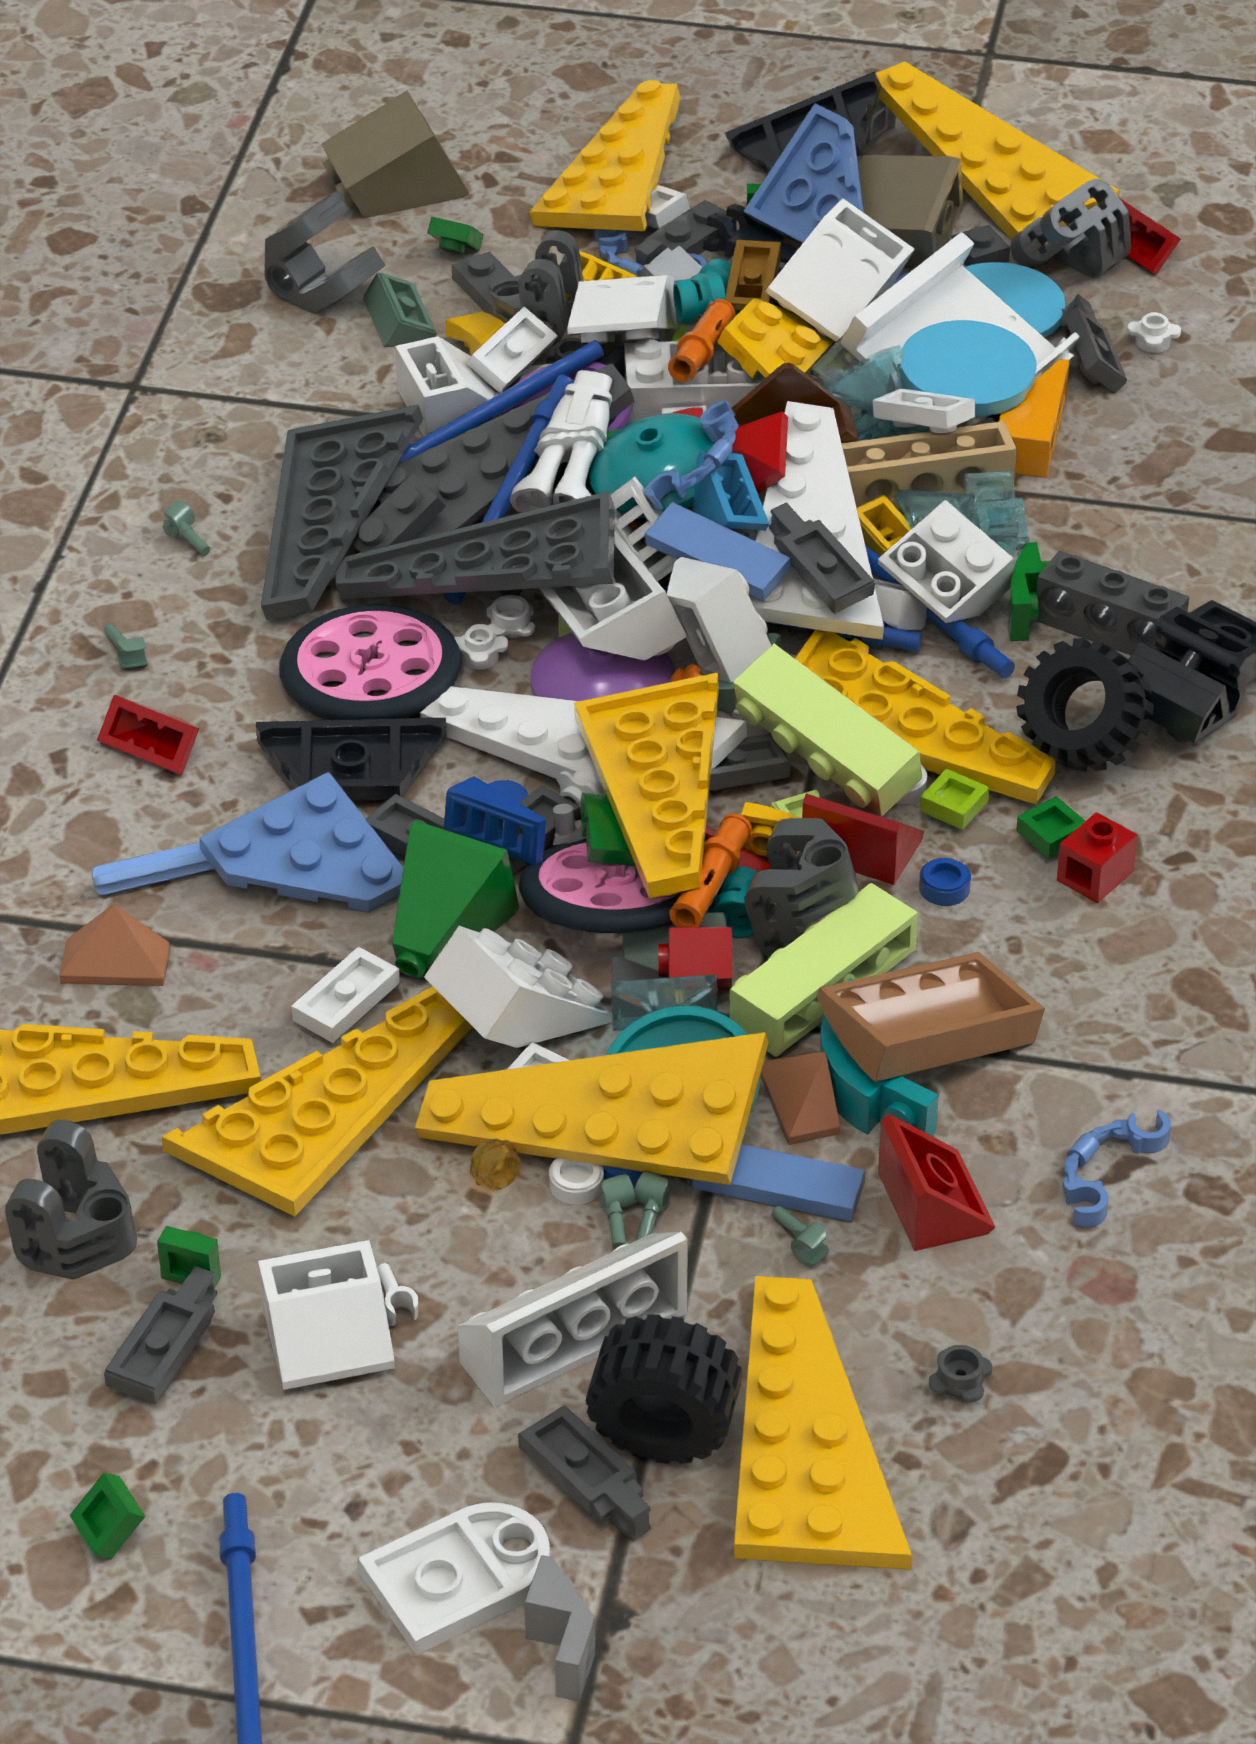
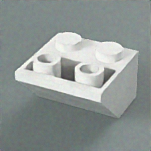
M438 336L395 346L397 390L407 407L419 405L424 418L419 429L424 437L500 394L467 365L471 358L470 355Z
M944 500L878 558V564L945 623L980 616L1011 588L1014 558L949 502Z
M680 557L674 562L667 596L687 635L686 639L699 667L702 669V674L708 675L718 672V680L732 683L771 647L766 635L768 631L767 625L756 612L748 595L749 585L738 570Z
M369 1240L258 1261L262 1308L283 1390L395 1368L381 1281Z

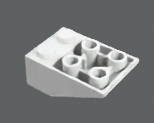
M842 198L823 217L765 292L776 299L783 308L793 311L814 326L820 334L839 343L854 316L893 286L913 253L914 248Z
M661 275L579 282L567 327L568 334L580 335L581 343H590L596 340L599 344L622 342V334L624 333L626 340L666 339L665 330H677L673 301L674 277Z
M642 339L636 343H624V379L631 388L634 399L631 416L627 424L647 416L661 414V408L707 405V408H709L713 404L724 400L732 407L764 380V376L760 373L758 378H751L742 369L740 363L716 343L714 354L709 363L704 367H700L692 380L689 377L688 382H678L672 378L668 371V363L677 353L678 342H658L653 339Z
M459 926L424 976L485 1039L515 1048L530 1045L531 1042L538 1043L611 1023L615 1018L600 1002L603 998L602 993L590 983L582 979H576L570 973L573 967L572 964L562 955L550 949H547L544 954L540 953L520 939H515L513 943L507 942L500 935L487 928H483L479 933Z

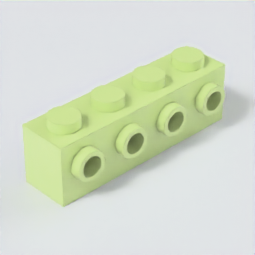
M773 644L733 681L737 700L736 709L741 717L750 725L757 726L759 724L769 731L775 742L788 753L795 751L807 760L813 772L821 779L827 781L831 778L857 806L861 808L868 806L882 817L923 778L920 755L917 749L776 644Z
M873 883L868 884L850 902L834 910L821 921L809 925L804 933L785 948L776 950L768 961L749 975L740 977L733 987L730 988V1019L736 1022L747 1035L766 1032L769 1042L767 1052L775 1057L779 1056L822 1022L824 1012L817 998L820 987L846 982L850 978L855 980L886 973L916 950L918 912Z

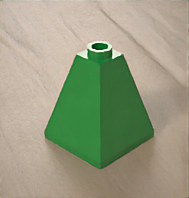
M414 820L409 830L392 945L396 957L395 966L403 974L419 979L426 975L459 926L479 933L483 928L494 932L512 918L520 907L506 849Z

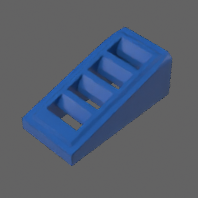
M475 776L448 789L444 817L445 830L506 849L508 856L534 866L543 862L545 818ZM519 826L523 827L522 839L519 837Z

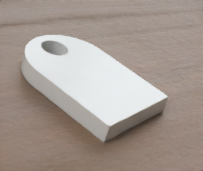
M480 1503L458 1510L359 1557L358 1570L363 1580L417 1656L524 1604L541 1555L550 1557V1545L543 1526L527 1511L504 1503ZM512 1538H522L529 1541L531 1546L516 1552L502 1547V1544Z

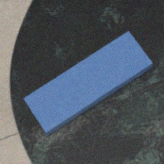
M673 502L645 532L646 545L673 558L685 557L738 570L749 585V594L763 601L792 569L790 557Z
M741 1144L731 1185L692 1179V1188L852 1222L865 1183V1170Z

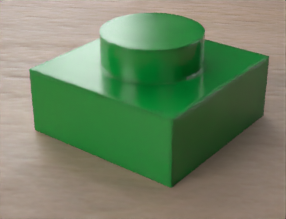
M432 216L427 231L429 235L440 241L439 248L457 254H464L465 248L480 251L484 236L483 233L471 225Z
M1055 796L1018 815L1016 831L1049 859L1059 853L1060 843L1081 826L1085 820Z
M165 1226L157 1240L161 1279L183 1284L194 1266L215 1273L214 1285L216 1287L221 1278L218 1239L207 1237L195 1231L188 1232Z
M104 1472L69 1515L94 1556L107 1559L114 1557L146 1517L121 1477Z

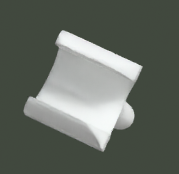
M387 1263L380 1264L377 1270L386 1291L385 1308L388 1325H396L395 1309L399 1307L410 1310L413 1320H416L418 1318L417 1294L409 1287L398 1286L390 1266Z

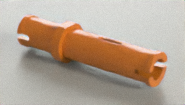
M716 299L715 303L713 301L710 302L693 330L681 337L677 344V353L668 363V371L673 379L678 382H688L689 377L692 380L700 367H704L709 363L714 354V346L724 328L735 318V310L730 302L725 299Z
M735 813L725 815L715 835L704 842L700 888L681 892L669 912L670 919L678 928L699 927L724 879L737 869L741 860L740 851L752 833V826L744 816Z

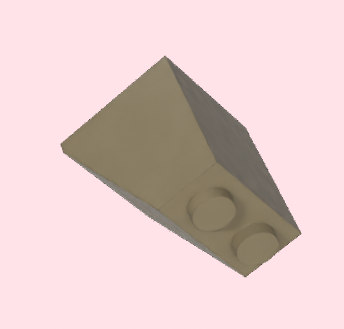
M408 90L321 143L329 158L323 162V165L335 183L337 191L340 192L348 207L356 204L364 218L460 199L470 194Z
M863 155L858 170L864 213L914 248L913 253L904 268L914 270L947 244L963 205L961 159L947 156Z

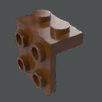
M792 363L781 364L731 408L735 414L734 418L739 425L738 427L781 411L785 413L787 401L830 407L834 409L841 443L859 441L850 407Z

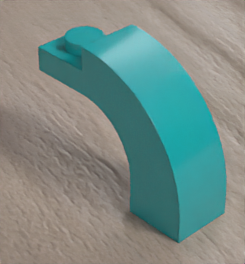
M824 1014L821 1024L820 1052H826L837 1113L856 1129L867 1135L889 1113L933 1136L937 1126L939 1095L902 1076L873 1081L844 1048Z

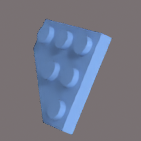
M815 103L743 212L752 220L800 245L804 243L823 217L842 198L864 213L854 129L846 118Z
M329 772L200 837V850L226 885L247 889L249 883L277 889V895L318 902L319 897L347 902L349 909L370 912L400 895L404 868Z

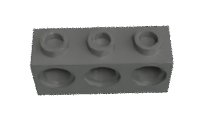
M1059 550L1038 576V620L1036 622L1092 642L1093 640L1102 642L1111 649L1113 648L1131 656L1140 642L1155 649L1153 646V634L1156 631L1155 624L1160 616L1175 607L1188 612L1189 596Z

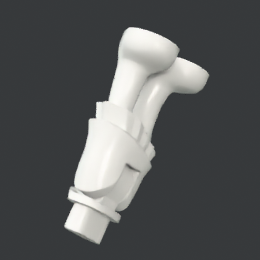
M580 370L577 372L574 384H568L565 387V395L555 408L548 426L541 432L540 441L534 449L540 457L530 475L523 478L512 490L510 502L518 512L523 513L551 506L552 500L555 505L591 496L585 485L588 471L595 455L603 450V444L607 443L609 408L612 403V395L609 393L612 384L610 376L603 373ZM568 462L564 475L553 495L554 481L560 463Z

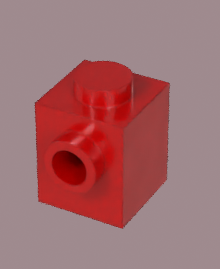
M1095 812L1060 843L1057 881L1099 903L1134 871L1138 834Z
M732 927L669 928L668 943L658 944V975H668L669 990H680V996L685 998H704L711 995V990H730L733 979Z

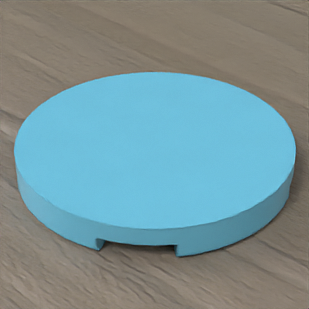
M1003 262L979 263L965 267L1044 338L1053 332L1057 333L1061 329V318L1063 315L1061 309L1065 308V298L1059 286L1048 276L1026 266Z
M953 320L927 326L917 331L906 341L900 354L899 375L904 388L908 390L974 399L975 417H983L1008 411L1021 404L1025 399L1026 393L1033 386L1037 365L1035 355L1028 344L1011 331L980 321Z

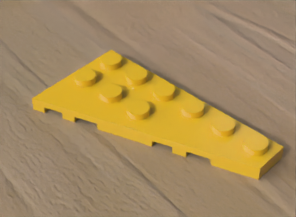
M902 62L876 72L881 84L878 98L933 156L961 159L962 188L1011 240L1026 226L1041 217L1054 204L1092 179H1100L907 62ZM1111 186V187L1113 188V190L1115 191V193L1117 194V196L1119 197V195H1120V190H1118V189H1116L1115 187ZM1093 197L1084 203L1088 210L1098 204ZM1063 221L1058 223L1059 226L1065 225Z
M648 80L640 83L529 211L533 226L645 231L647 225L645 214L650 212L652 207L651 192L656 189L665 158L663 148L664 145L669 144V126L675 121L681 99L678 85L660 83L657 80Z
M815 629L795 658L917 749L921 765L927 771L941 775L947 768L988 786L991 791L1035 805L1055 775L1056 759L1041 752L1011 732L999 733L985 725V716L972 708L966 712L950 703L951 696L894 661L883 663L869 654L868 645L856 638L849 642L835 632Z
M718 672L574 702L575 719L649 899L664 895H675L679 892L700 888L719 694Z
M432 986L387 1011L386 1020L362 1033L356 1028L341 1037V1045L322 1055L320 1052L315 1051L248 1088L249 1096L230 1107L223 1109L220 1105H217L202 1114L203 1122L182 1133L176 1128L161 1136L163 1152L295 1217L473 1026Z
M22 1024L15 1030L0 1029V1135L48 1127L51 1122L56 1120L80 1122L249 1093L248 1088L261 1081L252 1039L187 1035L181 1041L154 1040L153 1032L133 1031L132 1038L106 1037L104 1029Z
M766 1032L431 1080L427 1086L415 1129L419 1138L556 1159L560 1157L582 1163L642 1172L649 1171L655 1174L731 1185L769 1042Z
M755 1276L734 1538V1559L911 1570L912 1553L812 1280Z

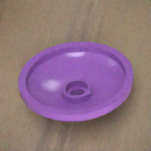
M571 632L553 641L538 654L531 669V691L533 696L583 701L671 682V675L675 672V667L667 653L652 656L644 661L583 647Z

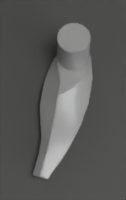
M570 804L556 805L553 808L555 823L553 845L559 846L586 839V837H582L581 820H574L573 806Z

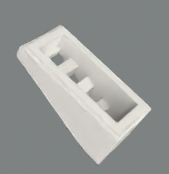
M633 477L611 494L615 506L614 530L656 581H659L672 571L674 562L678 559L666 555L657 562L652 555L658 550L648 545L645 547L640 541L645 536V532L663 512L655 509L645 494L644 487L636 477ZM634 497L638 505L621 516L616 509ZM644 513L648 521L633 531L628 524Z
M873 578L882 620L896 629L922 630L926 622L927 606L903 585Z

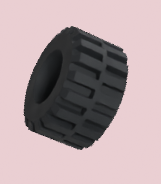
M1073 638L1072 646L1064 641L1053 644L1055 653L1049 654L1045 650L1036 657L1040 662L1037 668L1033 669L1028 666L1023 674L1029 678L1027 686L1019 685L1017 696L1024 699V704L1016 706L1017 715L1026 721L1021 726L1025 736L1034 740L1032 744L1038 750L1065 766L1069 765L1075 770L1086 772L1088 767L1095 771L1107 770L1106 761H1110L1116 766L1126 760L1122 753L1127 749L1135 753L1141 746V744L1135 741L1139 733L1147 735L1151 725L1144 721L1145 715H1153L1154 704L1145 699V697L1152 694L1150 685L1141 679L1144 674L1136 665L1102 642L1093 640L1091 644L1084 638ZM1102 681L1105 689V703L1098 718L1085 728L1069 730L1066 724L1065 710L1072 693L1085 683Z
M660 1314L647 1315L646 1319H641L637 1316L626 1319L625 1325L616 1324L612 1327L609 1335L605 1336L586 1395L585 1404L588 1405V1417L590 1421L597 1423L595 1429L602 1437L611 1438L612 1445L620 1450L626 1449L631 1451L633 1456L645 1459L647 1457L655 1459L656 1462L669 1464V1461H677L680 1464L692 1463L693 1457L705 1459L711 1456L712 1450H719L725 1437L728 1435L743 1376L742 1367L737 1365L739 1358L734 1350L725 1348L726 1341L719 1335L709 1334L707 1332L708 1328L698 1323L694 1325L686 1323L684 1318L672 1316L671 1319L662 1318Z

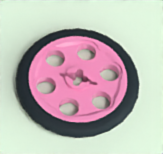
M386 604L356 605L329 612L315 618L300 628L287 642L279 661V677L289 696L300 707L318 717L328 720L402 719L420 713L446 692L450 686H454L462 666L461 650L453 634L440 621L421 611ZM359 632L374 633L373 635L365 638L353 636L354 634ZM405 640L419 642L412 646L398 645L399 642ZM321 652L336 653V655L328 658L315 656ZM413 669L426 671L421 675L405 674V672ZM328 681H340L343 683L337 687L322 686V684ZM373 690L388 691L387 694L381 696L367 694Z
M586 839L555 846L543 851V862L536 866L528 863L520 876L519 890L526 906L537 916L566 928L594 933H632L672 925L674 923L670 919L669 912L681 894L679 892L675 895H664L649 899L636 866L587 862Z

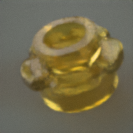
M496 1138L481 1143L475 1149L471 1157L470 1174L475 1177L474 1181L479 1186L485 1184L492 1190H500L514 1181L521 1168V1159L515 1153L514 1144L509 1140L501 1141Z

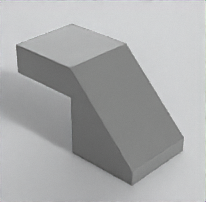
M541 1555L525 1600L526 1639L560 1646L555 1659L556 1697L579 1702L595 1656V1616L554 1558Z

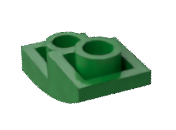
M1028 542L1013 569L1008 616L1010 641H1029L1030 621L1038 620L1037 581L1038 576L1049 562L1041 561L1037 542Z
M582 792L580 798L582 837H586L587 862L636 866L607 795Z

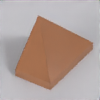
M112 904L66 939L59 975L60 983L164 986L170 944L121 908Z
M806 1052L763 1062L760 1078L788 1145L840 1134V1123L826 1052Z

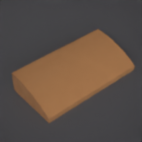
M979 952L820 987L817 994L821 1008L836 1036L855 1062L875 1082L1035 1043L1045 1011V1007Z

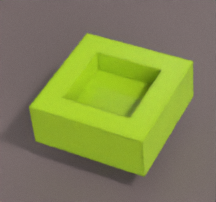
M946 768L921 795L920 812L963 830L988 803L989 787Z

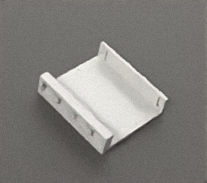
M961 232L856 314L840 344L892 391H896L901 388L905 389L899 375L900 354L904 344L917 331L936 323L953 320H973L997 325L1011 331L1024 340L1035 355L1037 365L1035 380L1060 359L1070 360V365L1075 358L1071 351L1080 336L1075 332L1069 338L1061 339L1055 348L962 266L975 243ZM1001 413L991 416L974 417L958 424L957 427L994 423Z

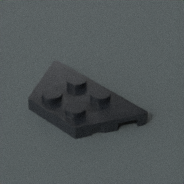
M875 71L725 132L726 138L731 148L768 175L816 103L846 118L854 129L856 154L858 157L863 154L881 89L880 81Z
M446 717L256 722L258 744L292 790L329 772L351 801L389 800L395 794L403 797L447 737Z

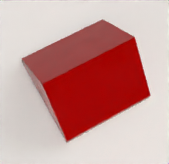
M807 793L803 801L802 818H822L846 843L855 873L895 885L921 843L925 832L897 821Z
M888 1113L881 1120L878 1174L914 1251L987 1235L996 1228L959 1151Z

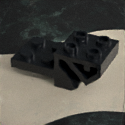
M1214 600L1208 601L1191 612L1175 607L1161 615L1155 624L1156 631L1153 634V646L1155 649L1140 642L1129 658L1130 662L1136 665L1144 674L1141 679L1150 685L1152 692L1145 699L1154 704L1153 715H1145L1144 719H1149L1166 728L1170 736L1181 741L1195 743L1236 717L1248 683L1256 679V622Z

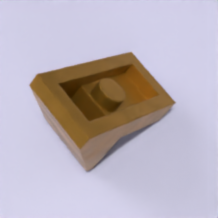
M736 240L725 295L726 301L732 304L734 310H743L753 298L777 306L776 299L765 291L778 275L781 259L780 242Z

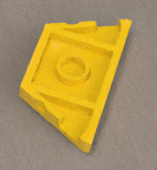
M753 298L724 328L717 341L730 356L740 363L742 369L751 378H758L760 373L767 378L783 363H792L808 375L836 344L834 340L820 334L814 326L796 313Z

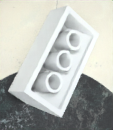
M615 530L614 584L539 588L583 647L645 661L652 656L668 652L674 647L675 643L687 637L665 590Z
M682 1232L649 1234L630 1244H623L613 1252L593 1262L575 1267L565 1275L536 1289L527 1290L517 1298L488 1312L476 1314L467 1322L458 1325L460 1364L492 1405L497 1407L597 1358L604 1337L609 1335L610 1329L616 1324L625 1325L626 1319L635 1316L646 1319L647 1315L660 1314L662 1318L671 1319L672 1316L681 1317L687 1314L688 1239Z

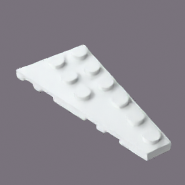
M787 401L785 414L788 416L785 477L767 488L763 509L769 524H771V509L787 502L804 522L820 520L873 579L834 409ZM769 526L766 531L758 530L755 541L779 552L774 544L775 536L770 531ZM791 566L792 569L764 601L748 593L756 612L765 622L883 640L884 624L875 588L873 595L834 614Z
M450 686L437 700L420 712L421 718L446 717L447 737L553 778H557L563 771H567L572 775L578 771L587 772L600 783L606 795L575 719L574 702L578 701ZM716 717L711 769L715 768L747 737L745 720Z

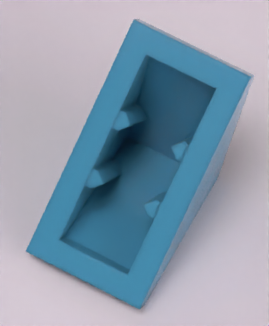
M700 451L697 456L696 468L705 463L704 456L708 451ZM730 453L720 468L713 469L704 479L695 484L694 513L726 528L766 531L770 525L742 454Z

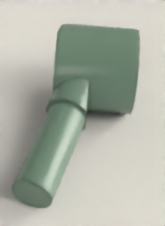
M177 500L164 510V515L168 519L164 521L163 529L168 536L176 537L180 534L202 556L210 552V547L190 526L195 520V515L187 503Z
M113 624L105 626L104 633L115 644L122 669L148 665L143 637L127 639Z
M644 1171L641 1174L634 1189L635 1201L645 1205L635 1241L652 1234L659 1211H665L670 1204V1194L667 1190L668 1180L649 1171Z
M627 1174L605 1179L601 1184L603 1193L600 1197V1205L610 1220L612 1247L614 1249L626 1244L622 1208L635 1205L633 1185Z
M782 1206L774 1208L772 1216L796 1237L791 1242V1249L794 1256L802 1264L809 1267L815 1266L829 1253L828 1246L822 1243L827 1237V1232L821 1223L813 1222L807 1226L797 1220Z

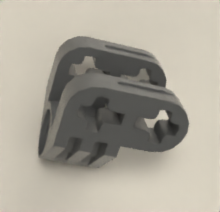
M1092 179L1054 204L1041 217L1016 234L1010 244L1011 254L1019 265L1032 269L1054 256L1055 259L1082 274L1094 278L1098 277L1131 252L1129 211L1107 182L1100 179ZM1093 197L1098 204L1088 210L1084 203ZM1063 221L1066 227L1061 228L1058 223ZM1037 239L1041 246L1031 252L1027 244Z
M339 191L317 202L265 239V280L268 287L278 297L312 314L341 299L385 266V263L373 246L327 276L323 262L312 245L306 242L350 210Z
M559 230L547 233L535 251V260L527 264L521 275L502 281L490 289L493 315L504 323H507L523 307H526L538 319L547 318L549 323H555L552 331L558 336L552 346L561 341L567 330L578 284L584 281L579 247L572 235ZM552 246H557L558 252L565 254L560 265H558L556 254L548 253ZM565 293L571 294L568 300H566Z
M822 818L782 819L775 824L766 845V853L771 869L761 870L754 875L744 897L757 945L761 952L769 958L776 950L785 948L801 936L808 928V924L847 904L858 893L859 885L848 847Z
M69 1120L51 1122L37 1146V1155L43 1181L37 1179L19 1181L5 1205V1215L13 1251L16 1258L24 1266L33 1271L76 1279L131 1254L136 1247L137 1236L129 1197L109 1164L97 1161L91 1135L85 1128ZM64 1211L75 1213L77 1222L66 1220Z

